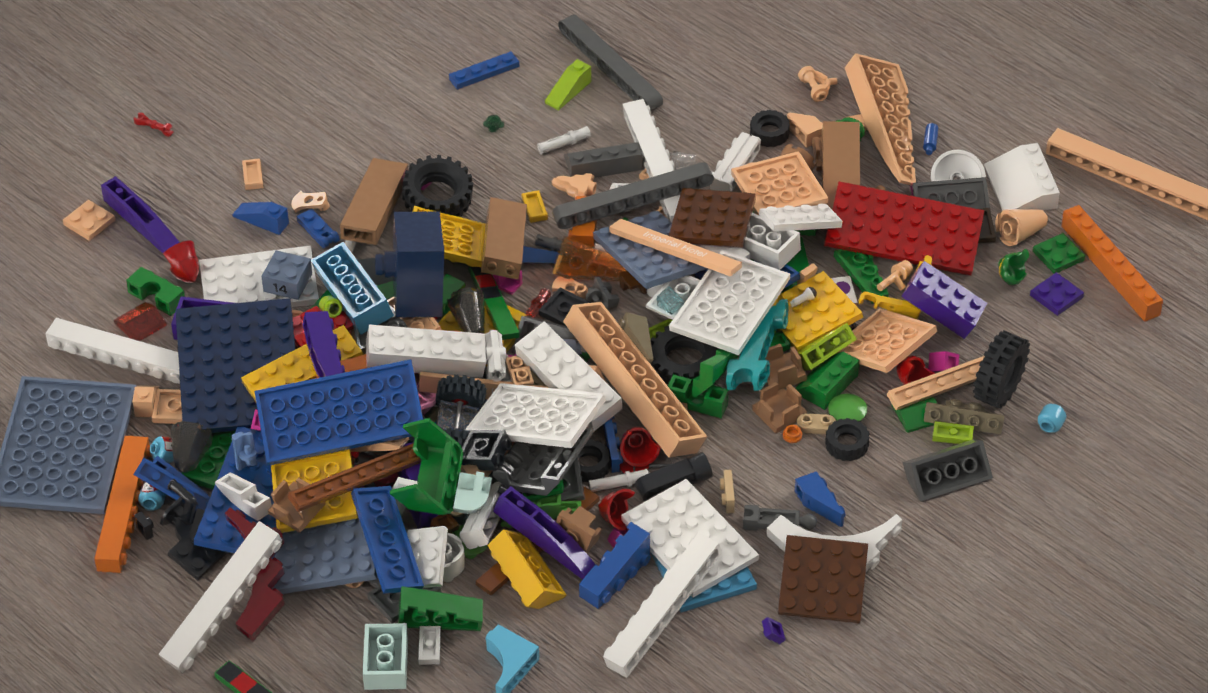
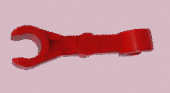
M142 112L138 113V118H133L136 125H147L152 129H158L167 137L174 133L170 130L172 128L170 123L165 125L158 123L156 120L149 119Z

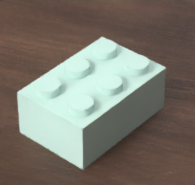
M407 623L365 624L363 656L364 690L406 689Z

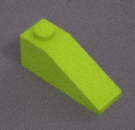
M579 59L575 60L566 68L545 99V104L559 111L591 83V66Z
M848 323L798 351L804 371L812 370L857 340Z

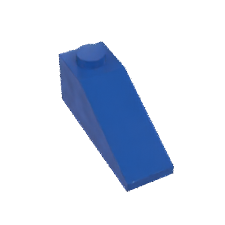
M273 202L242 203L232 214L234 218L278 235L289 224L287 208Z

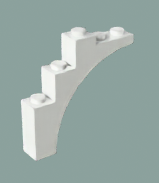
M896 514L884 524L870 531L856 535L830 536L807 531L780 515L767 527V537L784 552L787 535L868 543L867 572L870 568L874 569L879 564L880 551L887 545L888 540L892 536L896 537L901 532L902 519Z

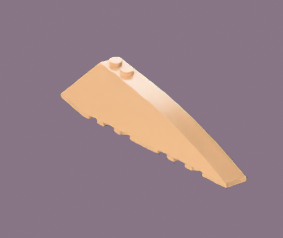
M855 53L846 65L845 71L866 127L882 158L898 182L912 185L916 183L915 168L912 166L914 157L911 154L913 145H911V121L908 119L910 115V110L907 107L909 104V98H907L908 88L899 64Z

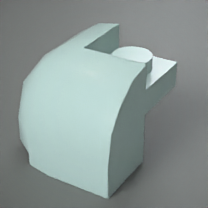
M476 471V475L460 472L453 512L470 514L480 511L488 500L492 478L485 477L483 472Z

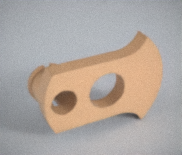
M300 191L291 203L295 213L311 208H319L320 211H326L330 207L325 192L305 194ZM309 199H313L312 202L306 203Z
M571 273L557 277L552 284V292L557 291L560 287L567 290L568 286H574V290L569 292L583 299L586 298L588 292L586 285L584 286V284L572 279Z

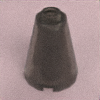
M467 287L453 292L451 298L447 299V305L461 331L484 334L485 296L483 291L479 288L475 291L471 287Z

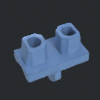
M251 432L233 434L232 442L236 469L239 471L247 466L257 465V452L254 447L253 434Z

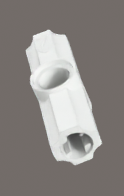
M490 330L488 333H485L486 364L488 365L489 378L499 382L506 378V348L503 347L502 334L497 330Z

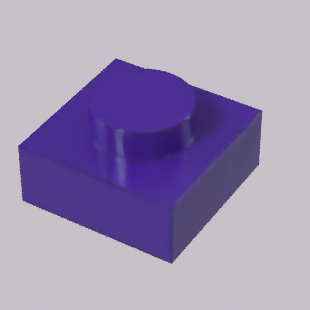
M769 617L762 621L763 633L768 640L778 644L786 640L781 623Z

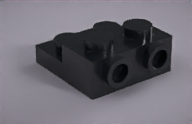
M470 430L462 447V465H477L479 470L497 471L499 465L504 464L506 450H510L512 446L511 439L506 431Z

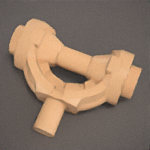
M805 66L798 73L800 81L809 83L811 86V97L815 102L825 100L829 94L830 85H837L838 83L837 78H827L823 73L815 71L812 66Z

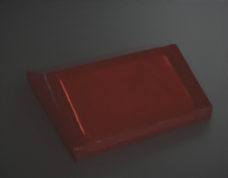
M147 302L114 319V323L131 339L141 341L167 326V322L157 308Z

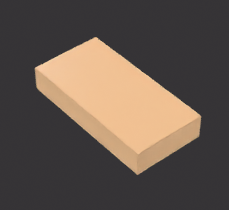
M260 159L242 160L245 190L264 188Z

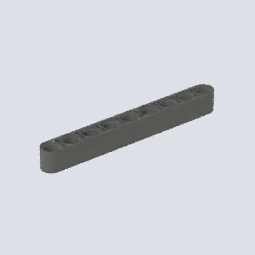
M573 14L558 22L561 33L633 101L644 99L646 106L649 105L651 111L663 105L661 94L577 15Z
M701 162L558 205L553 209L552 214L558 228L568 229L680 195L682 188L700 189L707 187L713 183L714 176L708 164Z

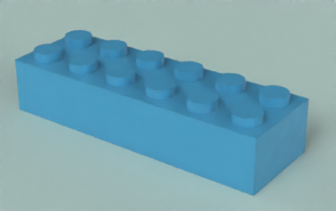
M344 242L311 259L318 277L331 295L341 302L342 310L360 334L367 332L369 325H379L394 316L387 299Z

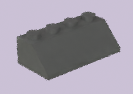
M639 142L564 154L570 177L576 174L584 175L589 173L596 178L642 170V151Z
M973 439L902 462L907 481L919 501L993 478L983 440Z

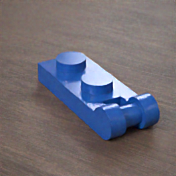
M312 208L297 215V222L323 249L332 242L340 241L339 234L333 231Z

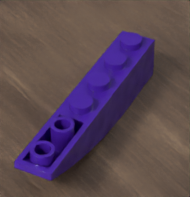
M116 176L101 184L103 200L162 253L173 245L180 243L151 208Z
M328 311L305 312L302 325L309 355L318 378L345 373L344 365L340 363V349L337 350V335L333 334V319H330Z
M511 486L499 496L493 510L496 515L582 580L595 566V563L555 520Z

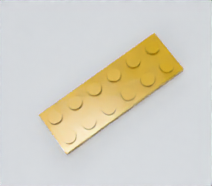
M344 325L333 330V334L337 335V350L340 349L341 361L363 355L362 350ZM305 344L241 377V380L256 402L254 392L256 390L316 379L317 373L310 358L308 346Z

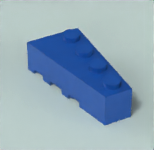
M633 522L628 524L627 533L624 536L619 535L615 540L616 545L611 552L607 550L604 553L600 565L595 564L579 584V597L597 609L603 604L608 603L612 595L620 591L624 584L630 578H634L637 571L642 566H646L650 561V533Z

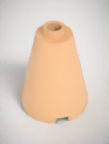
M1005 209L997 214L995 228L996 232H1000L1001 242L1007 246H1015L1046 227L1048 217L1043 210Z

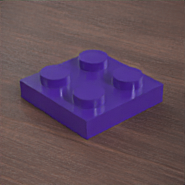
M1056 272L1030 290V296L1058 316L1084 297V292Z

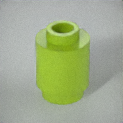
M328 295L320 300L319 309L321 311H328L329 317L334 318L342 312V304L333 296Z

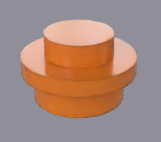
M788 425L783 431V439L789 443H797L802 439V431L797 425Z

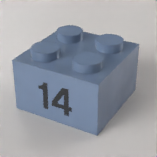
M276 250L261 276L263 292L299 300L312 276L311 258Z

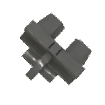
M600 277L594 278V285L588 288L586 294L587 301L591 303L602 302L608 311L611 307H617L620 300L617 294H610L612 291L611 284L609 282H602Z

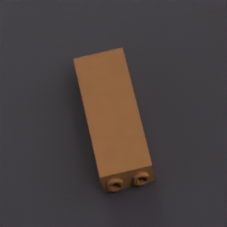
M823 121L822 188L828 196V203L826 205L831 209L833 208L839 181L860 185L859 122Z
M377 158L372 159L340 224L341 239L377 245L403 190V178L405 171L408 170V164Z
M494 197L490 198L486 216L481 272L518 279L522 266L527 204Z

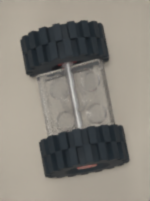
M449 375L447 378H441V381L439 380L435 401L439 409L436 424L456 440L461 447H463L469 435L465 429L485 404V385L481 384L480 380L475 381L474 377L467 378L466 375L459 377V375H454V377Z

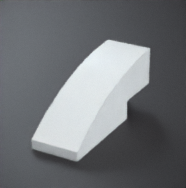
M231 472L215 481L218 489L234 505L250 517L259 521L269 514L268 509L272 506L270 497L257 492L255 484Z

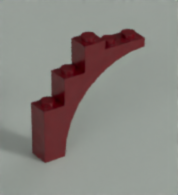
M229 508L225 512L226 520L238 530L245 540L257 523L254 521L250 523L239 510L234 511L232 508ZM276 527L271 528L272 530H274L275 532H277V533L280 535V537H281V539H282V542H281V543H282V544H281V547H282V545L284 544V540H283V536H282L283 533H282L279 529H277ZM274 552L270 556L267 566L256 575L257 578L253 583L252 593L247 606L235 623L237 630L253 642L285 605L283 594L278 589L273 588L285 574L282 562L275 557L272 559L276 554Z

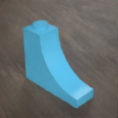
M498 624L487 633L485 638L487 651L498 659L503 668L502 675L495 685L496 693H511L539 660V646Z

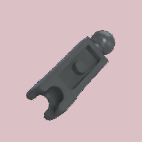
M745 505L743 529L752 531L767 529L769 525L782 515L797 526L802 525L805 529L809 530L816 526L817 519L813 514H805L803 517H799V510L759 508V505Z

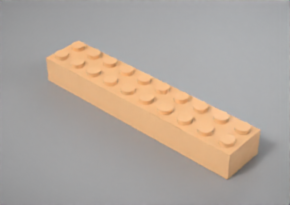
M602 302L572 305L563 322L579 341V344L586 350L590 358L596 363L600 371L610 381L611 385L617 390L621 398L631 408L632 412L638 417L642 425L652 435L653 439L659 444L664 453L669 458L698 453L707 435Z

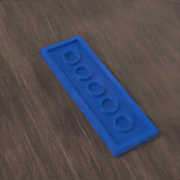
M392 487L353 488L351 495L383 594L401 592V586L423 589L424 584L396 499L389 494Z

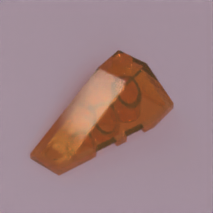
M563 236L552 274L569 280H594L595 277H600L601 280L620 281V273L627 270L608 252Z

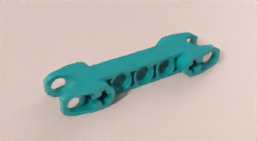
M780 299L776 305L770 308L743 348L740 358L729 360L726 376L727 390H735L742 382H752L753 391H760L767 382L770 374L769 360L765 359L776 329H786L789 309L787 299Z

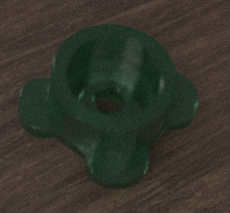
M490 115L483 122V126L487 127L490 132H496L499 128L504 127V122H501L499 116Z

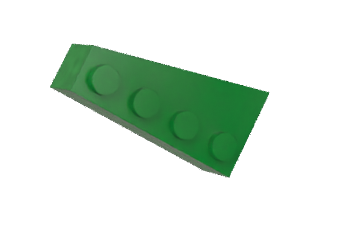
M401 586L398 623H407V628L420 629V626H440L443 630L481 631L483 599Z

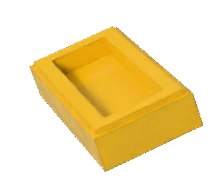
M540 191L522 193L523 204H527L526 213L529 222L534 223L548 220Z

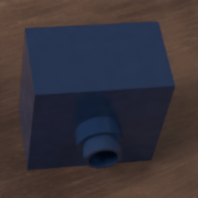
M394 212L393 251H385L384 254L375 255L376 275H385V278L393 279L396 317H442L444 244L440 212Z

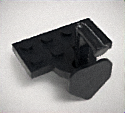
M172 479L168 484V490H173L180 498L165 511L161 517L160 524L162 526L172 524L175 527L176 537L180 541L168 551L167 555L198 581L228 552L194 545V538L205 511L197 509L198 502L196 498L177 483L175 479Z

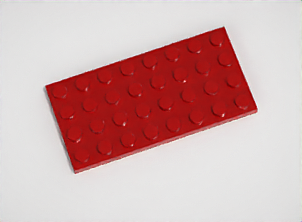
M838 182L832 210L843 221L842 228H828L824 246L901 262L907 260L911 264L916 265L920 261L923 262L925 256L929 255L932 257L931 264L936 269L972 275L984 210Z

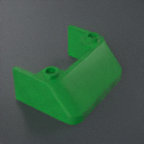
M430 418L403 424V429L415 438L413 451L421 459L418 481L414 485L390 490L389 494L409 510L438 515L450 514L453 511L463 460L461 445Z

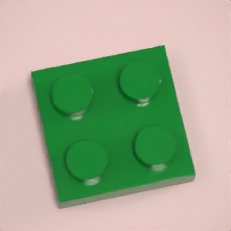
M1064 233L1033 246L1032 252L1053 274L1085 261V254Z

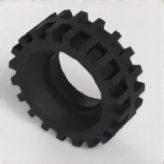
M428 155L424 161L419 158L416 165L411 163L409 170L405 171L402 200H405L406 208L411 207L410 212L413 211L414 206L462 217L463 211L467 212L469 204L471 205L473 191L472 175L468 174L466 166L461 168L460 161L457 160L454 163L452 162V157L449 156L447 159H442L441 155H437V158H431V155ZM441 182L450 186L454 190V195L443 201L430 200L420 190L427 183Z
M666 326L663 333L660 331L656 332V338L652 337L650 340L653 353L651 366L667 386L673 374L692 379L693 386V379L700 376V363L715 356L716 350L720 348L669 330V326ZM676 348H690L699 351L702 354V358L695 363L681 365L669 360L667 353Z
M1005 330L1003 332L1000 331L999 335L994 337V341L989 344V349L985 351L983 361L979 364V371L976 373L977 378L973 385L975 386L973 390L974 398L1000 409L1006 405L1007 400L1010 401L1012 393L1016 391L1017 385L1021 381L1022 373L1025 372V365L1029 359L1027 357L1030 353V349H1028L1030 343H1028V340Z

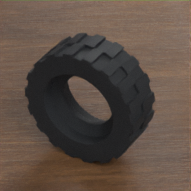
M763 110L752 117L750 121V135L759 137L761 139V146H780L789 138L790 121L782 112ZM773 125L778 127L779 130L766 132L761 127Z
M846 418L834 421L828 426L826 431V449L831 456L841 459V461L858 460L868 451L869 431L862 422H858L855 419ZM845 434L852 435L857 438V442L853 445H844L838 442V437Z
M588 440L578 454V458L595 456L599 460L598 464L594 466L580 465L582 482L589 483V480L605 478V475L609 473L611 461L609 449L606 448V445L599 441Z

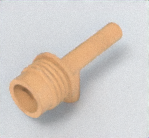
M904 260L893 265L891 275L877 285V290L882 291L893 282L900 291L906 286L903 281L913 272L912 264Z

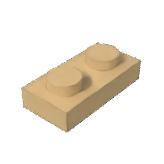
M724 470L723 478H720V490H724V493H721V503L726 506V513H734L735 499L732 470Z

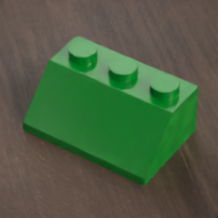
M845 352L836 353L816 366L807 376V380L801 382L795 389L802 395V398L826 410L830 401L835 396L840 395L858 377L859 360Z

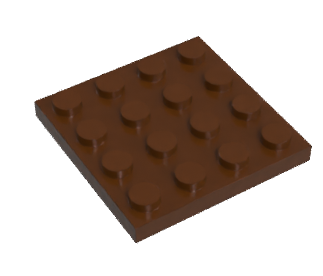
M682 188L669 236L690 244L743 248L756 201V194Z
M787 535L778 615L860 623L868 543Z

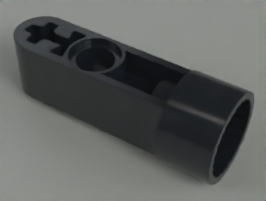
M700 452L641 476L636 480L635 486L643 501H647L685 479L693 485L712 478L713 473L706 455Z

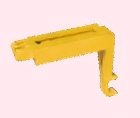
M926 255L924 261L932 265V257ZM922 261L919 262L918 267L916 268V270H917V269L919 268V266L923 263ZM863 292L859 298V304H862L864 299L874 302L873 307L875 309L879 306L890 312L918 319L922 311L906 300L884 297L870 292Z

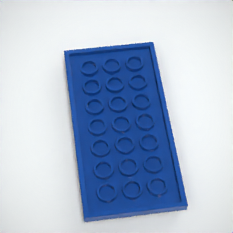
M411 359L254 391L268 466L412 437L403 429V424L423 420Z
M237 427L235 433L251 432L253 434L254 447L257 452V465L247 466L238 471L235 464L233 442H231L217 480L231 472L255 484L257 492L270 497L271 504L273 505L274 501L271 496L273 492L271 465L268 466L266 462L262 433L251 428ZM215 485L195 535L194 545L235 553L244 539L238 530L226 520L225 512L229 508H232L234 511H241L246 516L245 519L250 523L252 521L256 523L260 521L271 528L276 527V518L268 514L259 521L255 520L234 505Z

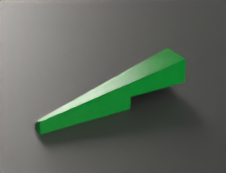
M718 349L715 356L701 362L700 376L693 379L692 396L697 397L713 385L727 370L729 360L737 359L739 355Z

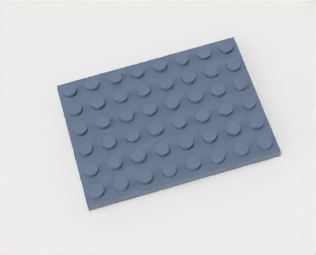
M22 376L0 451V506L105 514L133 408L134 390L137 386L135 384Z

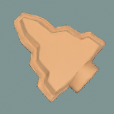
M589 173L584 175L576 174L572 177L557 176L552 180L554 187L567 192L575 200L576 196L594 195L597 183L593 182L594 175Z

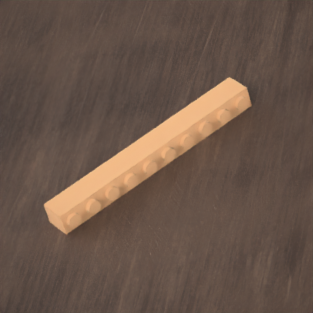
M1059 128L1049 138L1046 154L1208 220V189Z

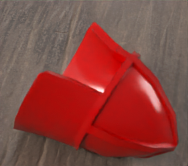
M187 240L168 248L163 255L172 266L170 268L171 273L181 281L194 283L199 272L194 242Z
M913 355L906 357L897 365V375L903 385L935 374L925 367L923 359Z
M635 427L623 434L620 452L624 461L629 465L643 467L654 462L659 455L661 447L652 440V436L645 428Z
M621 489L604 496L598 504L602 518L618 530H627V526L621 520V515L629 511L627 499L633 497L635 492L630 489Z

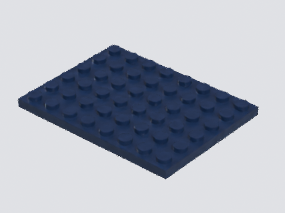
M291 298L176 309L184 436L236 431L237 427L251 428L257 404L242 383L241 377L295 350Z

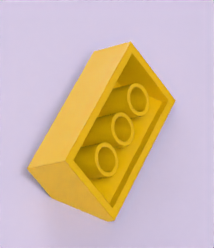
M503 529L487 545L491 550V556L498 561L501 571L508 576L512 582V588L519 593L521 601L526 607L541 609L567 596L531 540L523 534Z

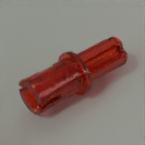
M542 288L537 297L532 299L531 306L525 315L536 318L539 314V309L551 297V292L548 289Z

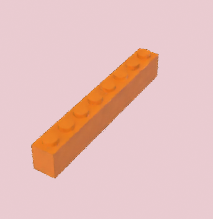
M1077 205L1064 210L1061 227L1142 320L1146 322L1160 316L1163 299L1083 208Z
M124 437L94 558L97 572L121 573L123 565H126V550L130 549L131 545L130 533H134V515L138 513V496L141 487L145 483V481L133 474L143 458L148 459L152 457L148 437Z

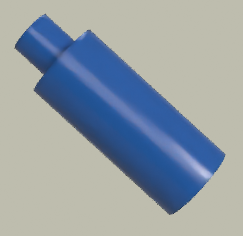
M934 123L927 124L925 129L923 149L927 155H931L937 146L939 127Z

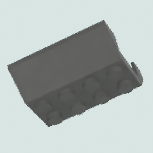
M586 427L572 448L515 442L505 455L504 464L499 465L497 471H494L493 476L507 488L511 486L518 492L547 496L559 484L593 434L594 429Z

